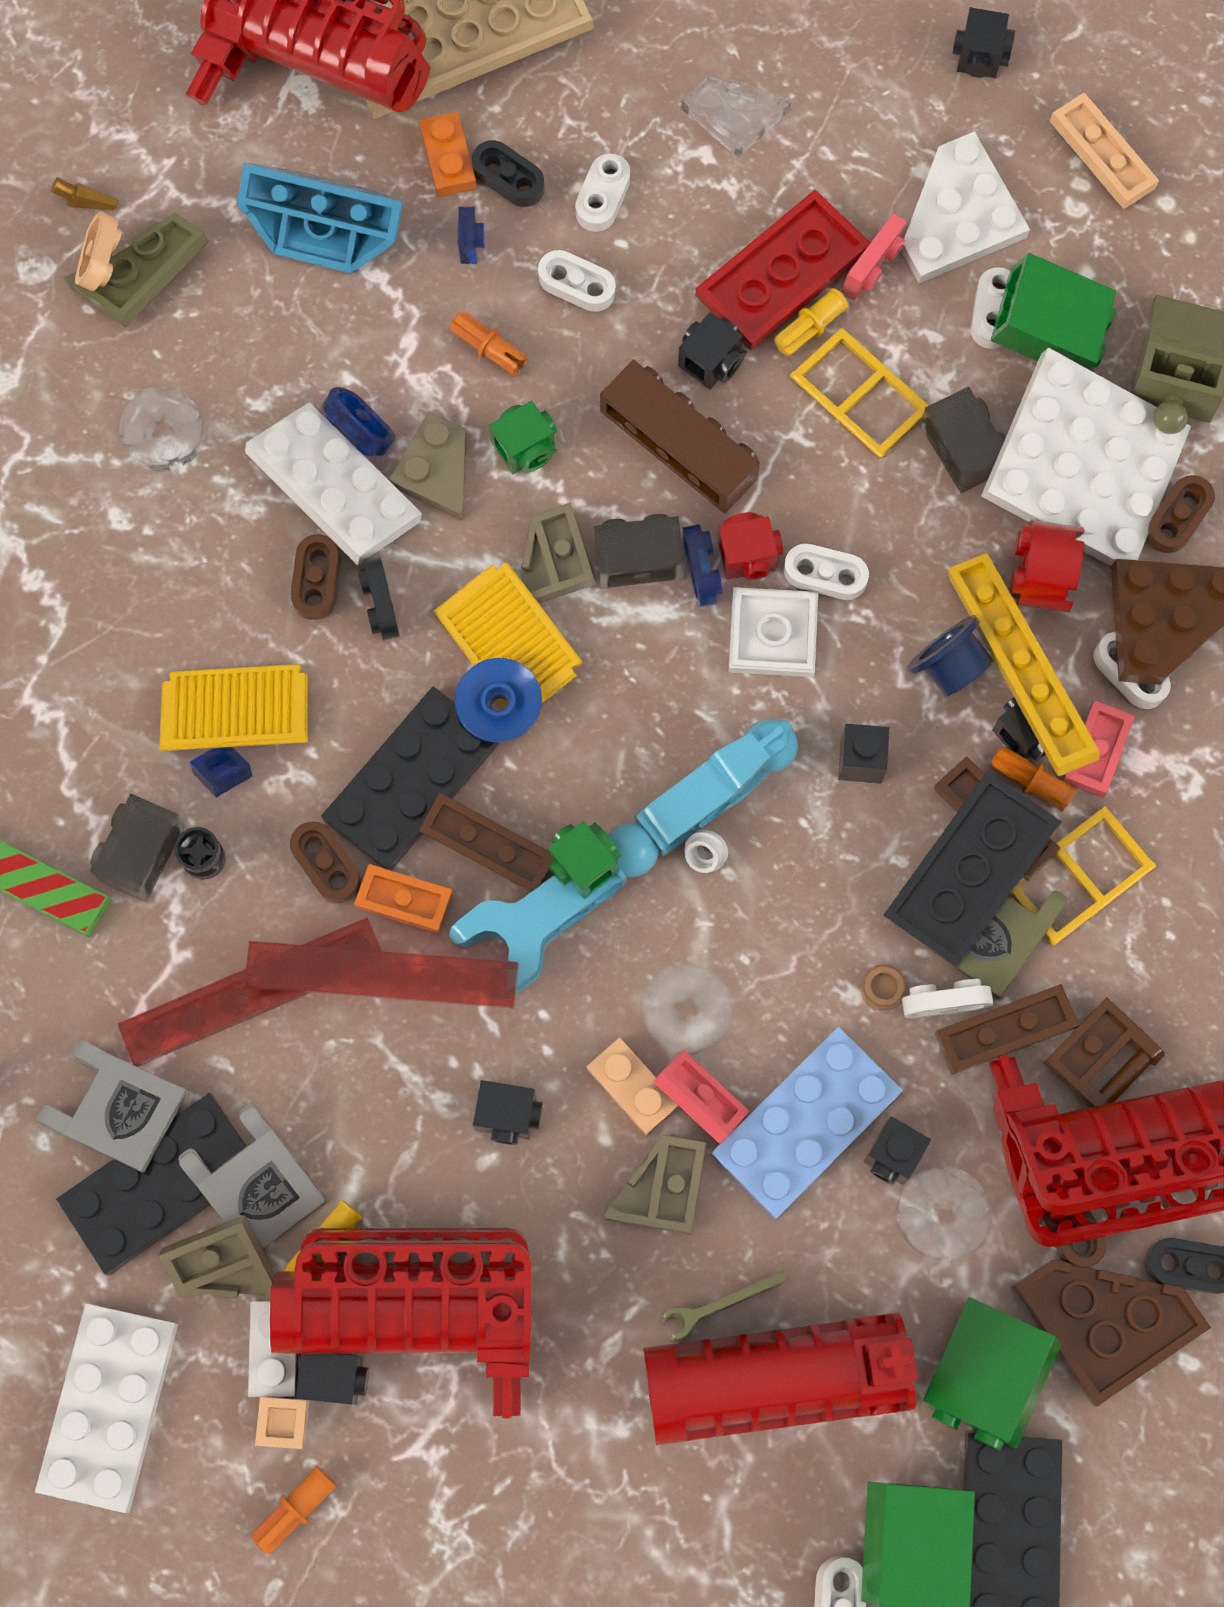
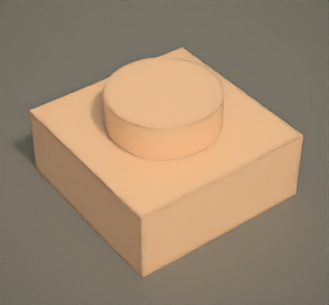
M260 1397L255 1446L304 1449L309 1400Z

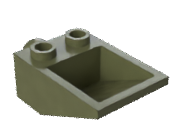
M1156 295L1131 393L1157 407L1154 413V423L1161 432L1165 434L1179 433L1186 426L1188 417L1210 423L1224 396V312Z

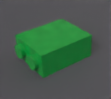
M1028 252L1010 269L990 341L1036 361L1039 360L1042 352L1050 348L1088 370L1092 367L1096 368L1105 355L1106 345L1103 344L1106 331L1115 318L1116 309L1113 308V303L1117 291Z
M968 1297L923 1398V1402L934 1410L931 1416L932 1419L954 1430L958 1429L960 1423L977 1430L974 1437L976 1440L998 1451H1001L1003 1444L1017 1449L1062 1344L1056 1336Z
M868 1481L861 1601L877 1605L878 1607H970L975 1491Z

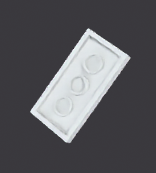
M310 402L246 442L245 453L357 565L420 523L422 513Z
M85 1303L35 1493L122 1513H130L178 1324Z

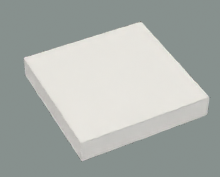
M733 587L728 672L814 677L818 592Z

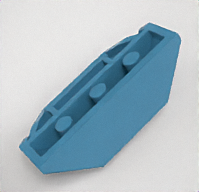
M243 163L237 200L238 207L247 215L255 230L273 254L348 273H354L396 243L404 201L373 189L295 170L252 163Z

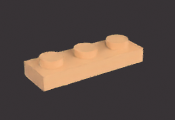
M1085 92L1052 113L1050 123L1123 209H1126L1156 189L1159 182L1158 178Z

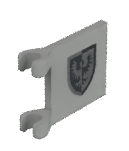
M81 1040L77 1043L72 1055L82 1064L98 1070V1073L72 1118L55 1108L43 1105L37 1114L36 1120L56 1133L71 1138L144 1173L188 1091Z
M250 1103L239 1111V1116L242 1123L255 1138L253 1142L213 1172H210L201 1157L192 1148L187 1149L179 1156V1164L225 1223L243 1215L246 1216L263 1249L326 1200L272 1130L256 1106Z

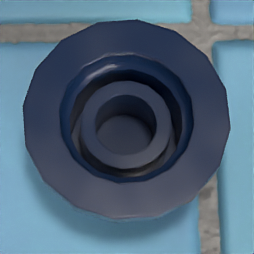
M976 615L969 616L958 622L926 646L907 666L910 674H916L925 670L945 697L958 692L981 675L991 665L993 658L972 633L980 623Z

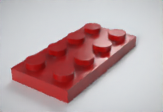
M815 189L696 288L695 296L716 317L731 321L739 329L740 334L743 335L742 343L752 351L850 269L871 242Z

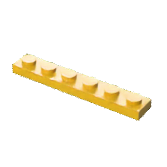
M988 553L948 568L949 580L969 616L976 615L980 623L976 629L1057 776L1098 761L1099 749Z

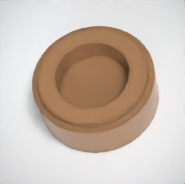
M885 964L869 969L863 977L860 986L861 996L865 1003L878 1011H888L897 1007L901 1003L902 998H904L907 989L903 974L897 968Z

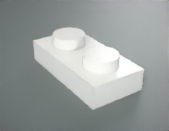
M270 1301L250 1302L248 1397H296L298 1354L271 1353Z

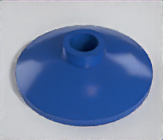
M507 658L487 659L471 667L461 678L455 693V708L462 725L475 737L495 743L508 742L525 734L536 722L542 705L541 689L534 674L523 664ZM497 699H505L508 705L504 710L496 711L492 708L493 702Z

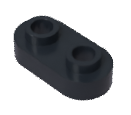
M485 141L475 148L472 154L473 171L481 182L516 206L528 207L541 200L545 191L544 176L536 165L500 141ZM491 164H496L499 166L495 170H490L487 168ZM522 186H528L531 188L528 191L518 190Z
M381 556L364 560L365 569L358 570L363 595L372 594L375 608L367 609L372 634L381 633L383 641L400 637Z
M1166 1238L1155 1242L1148 1249L1145 1257L1146 1270L1157 1283L1210 1294L1224 1293V1247L1176 1238ZM1164 1254L1172 1256L1175 1261V1267L1172 1271L1165 1270L1161 1265V1258ZM1210 1262L1218 1264L1221 1269L1218 1279H1213L1208 1275L1207 1267Z

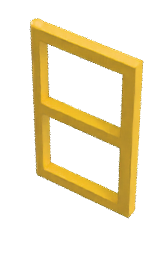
M843 328L839 329L790 374V378L880 459L931 411V407ZM842 342L875 373L837 407L804 376ZM883 379L914 406L917 411L879 445L853 422L846 413Z
M1106 806L1056 843L1061 848L1056 857L1095 903L1058 932L1050 926L1045 934L1049 943L1052 946L1058 944L1156 868L1155 862L1151 861ZM1102 820L1142 866L1105 896H1103L1065 850L1066 847ZM1017 886L1011 895L1019 904L1036 915L1039 912L1038 909Z

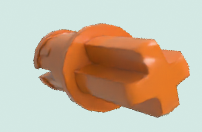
M465 311L458 313L452 320L450 325L451 332L478 350L480 358H489L506 370L512 377H515L520 372V369L517 368L518 364L524 367L528 355L503 339L498 329H489Z
M1007 747L998 749L990 764L995 770L1022 785L1025 794L1031 792L1049 802V804L1061 812L1068 806L1077 790L1075 786L1045 770V764L1040 763L1037 766Z
M316 1465L313 1471L288 1496L283 1494L280 1497L282 1503L253 1531L251 1537L255 1544L267 1554L273 1553L301 1523L306 1525L309 1522L307 1517L332 1490L334 1491L337 1488V1485Z

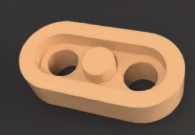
M99 211L94 216L88 227L75 276V283L90 291H95L98 286L104 287L108 283L113 271V264L109 263L111 252L116 249L122 233L117 228V218L102 211Z

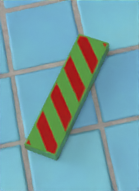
M0 841V892L90 938L112 899Z

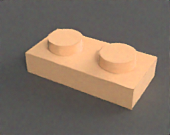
M620 1037L586 1066V1070L645 1136L679 1108L653 1082L656 1077Z

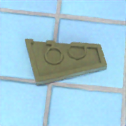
M174 213L133 237L131 246L114 256H110L109 263L113 264V271L108 283L104 287L98 286L95 291H90L75 283L76 272L64 279L72 290L121 325L127 327L209 241L203 231Z

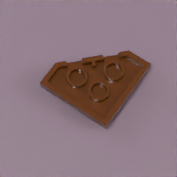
M1116 559L1111 565L1119 682L1161 685L1181 664L1196 653L1224 626V567Z
M1058 1260L1047 1262L1012 1286L1040 1328L1056 1336L1062 1344L1058 1354L1093 1406H1099L1211 1328L1183 1287L1150 1282L1104 1270L1077 1267L1071 1263Z

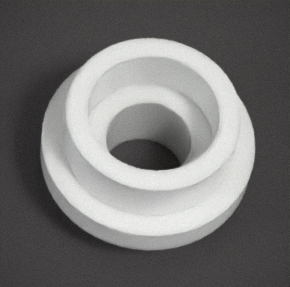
M698 830L692 833L685 843V858L689 866L695 871L701 873L713 872L720 869L726 862L728 847L723 838L717 833L710 830ZM703 846H705V847H707L708 849H710V851H711L712 853L706 852V851L704 850Z

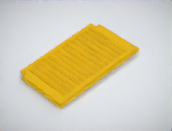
M508 562L503 563L498 569L494 564L490 565L433 610L473 666L481 661L492 658H507L526 666L539 683L542 703L577 677L573 669L579 667L582 664V660ZM498 699L506 708L508 702L505 699Z
M301 664L171 671L169 673L170 681L162 682L159 750L171 751L308 742V674L300 673L302 671Z

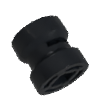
M202 827L189 828L183 831L176 840L174 846L175 856L185 871L193 878L200 880L211 879L224 868L226 861L225 851L215 835L208 829Z

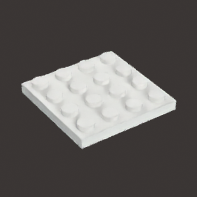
M1047 348L1040 355L981 497L1028 522L1030 520L1084 527V534L1076 538V540L1084 541V552L1110 566L1116 559L1138 560L1148 536L1149 522L1160 506L1191 426L1186 424L1184 429L1176 434L1161 432L1154 423V413L1157 407L1058 352Z

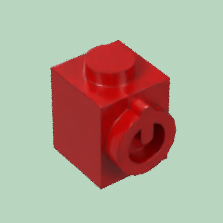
M752 512L740 513L724 520L723 525H719L717 543L726 580L740 577L756 580L764 578L770 572L776 570L778 555H783V543L780 531H772L769 516L763 517V515Z

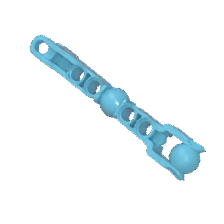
M766 718L754 723L744 737L716 751L700 767L635 816L636 823H623L615 827L608 835L621 853V856L616 860L619 873L586 899H583L571 882L564 887L554 875L516 903H505L496 900L483 901L459 919L449 932V938L456 946L470 948L487 938L500 939L508 945V961L490 981V993L497 1001L507 1000L533 983L539 977L543 968L546 946L626 885V877H638L647 873L655 865L659 854L663 857L686 841L692 833L702 829L734 804L740 803L769 773L779 772L787 768L795 760L798 752V738L792 726L787 720Z

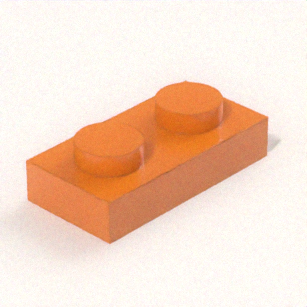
M458 111L420 119V129L437 197L477 189Z
M368 864L354 906L356 909L440 934L453 896V890Z

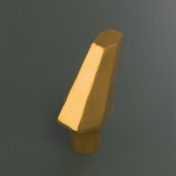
M56 177L51 187L52 193L67 199V205L74 208L114 210L119 201L80 183L73 185Z

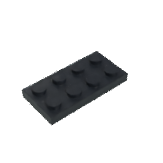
M432 686L321 817L323 821L382 868L392 871L423 834L419 832V829L438 794L442 793L453 799L499 743L481 740L467 731L459 720L455 702Z
M987 771L884 913V917L958 968L1059 829L1062 821Z
M208 1093L173 1118L144 1173L113 1159L56 1200L104 1275L109 1276L210 1205L199 1188L181 1168L179 1156L190 1148L194 1149L210 1172H213L245 1148L246 1144L214 1096Z
M965 1433L964 1490L975 1491L970 1607H1059L1062 1440L1022 1437L1017 1449L1003 1444L1001 1451H998L974 1438L976 1433Z

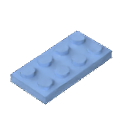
M837 1027L711 1153V1156L776 1220L903 1090L853 1040Z

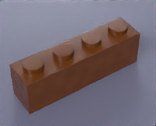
M633 359L600 393L601 413L724 514L758 480L760 462L755 452L746 444H737L728 437L724 427L717 420L711 417L706 419L696 411L694 404L685 394L681 392L674 393L664 384L661 376L649 366L644 368Z

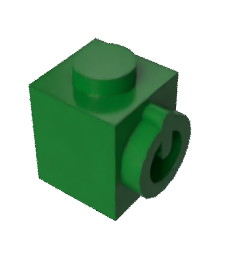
M532 400L522 406L514 405L502 413L500 419L489 424L491 443L512 475L520 470L524 473H530L541 468L557 452L554 441V434L557 433L556 425L546 410L540 412Z
M583 820L575 827L572 824L565 826L554 835L551 840L553 844L548 847L551 859L553 860L548 867L564 887L571 882L583 899H586L619 873L616 860L621 856V853L609 835L596 822L588 826Z

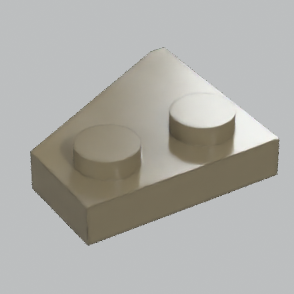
M428 411L389 481L399 491L462 520L465 509V428Z
M571 502L532 515L527 533L529 543L523 554L521 568L523 569L522 582L540 604L597 584Z
M661 1134L645 1159L636 1168L621 1192L605 1211L604 1220L691 1235L706 1142Z
M245 1215L163 1247L159 1254V1258L179 1295L202 1296L204 1294H213L219 1298L237 1299L239 1294L265 1295V1301H270L271 1285L275 1273Z

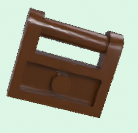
M1106 997L1043 1063L1084 1101L1087 1108L1114 1103L1150 1064L1156 1066L1165 1056V1053L1156 1042ZM1129 1042L1135 1047L1137 1052L1098 1091L1089 1082Z

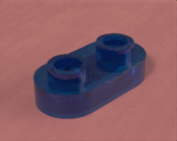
M334 387L330 390L322 404L327 419L333 425L339 427L354 442L356 449L367 456L385 455L395 440L393 430L356 393L342 387Z
M699 524L684 526L681 528L682 541L697 605L699 608L715 605L716 596L723 594V587L719 570H711L708 556L714 555L709 530L702 532Z

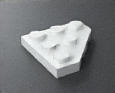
M975 131L938 147L904 238L906 241L901 252L919 284L1028 238L1030 228Z

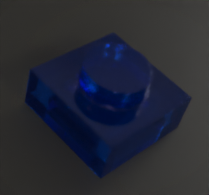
M459 207L458 248L461 264H477V248H485L484 223H477L475 207Z
M233 747L213 748L190 761L192 773L216 798L253 777L250 764Z

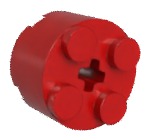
M1030 520L1029 525L1023 524L1022 530H1018L1014 548V555L1021 556L1020 566L1016 567L1015 572L1011 573L1008 586L1011 596L1016 598L1017 605L1070 612L1073 601H1066L1065 599L1068 596V590L1077 591L1083 559L1084 541H1077L1076 538L1084 534V527Z

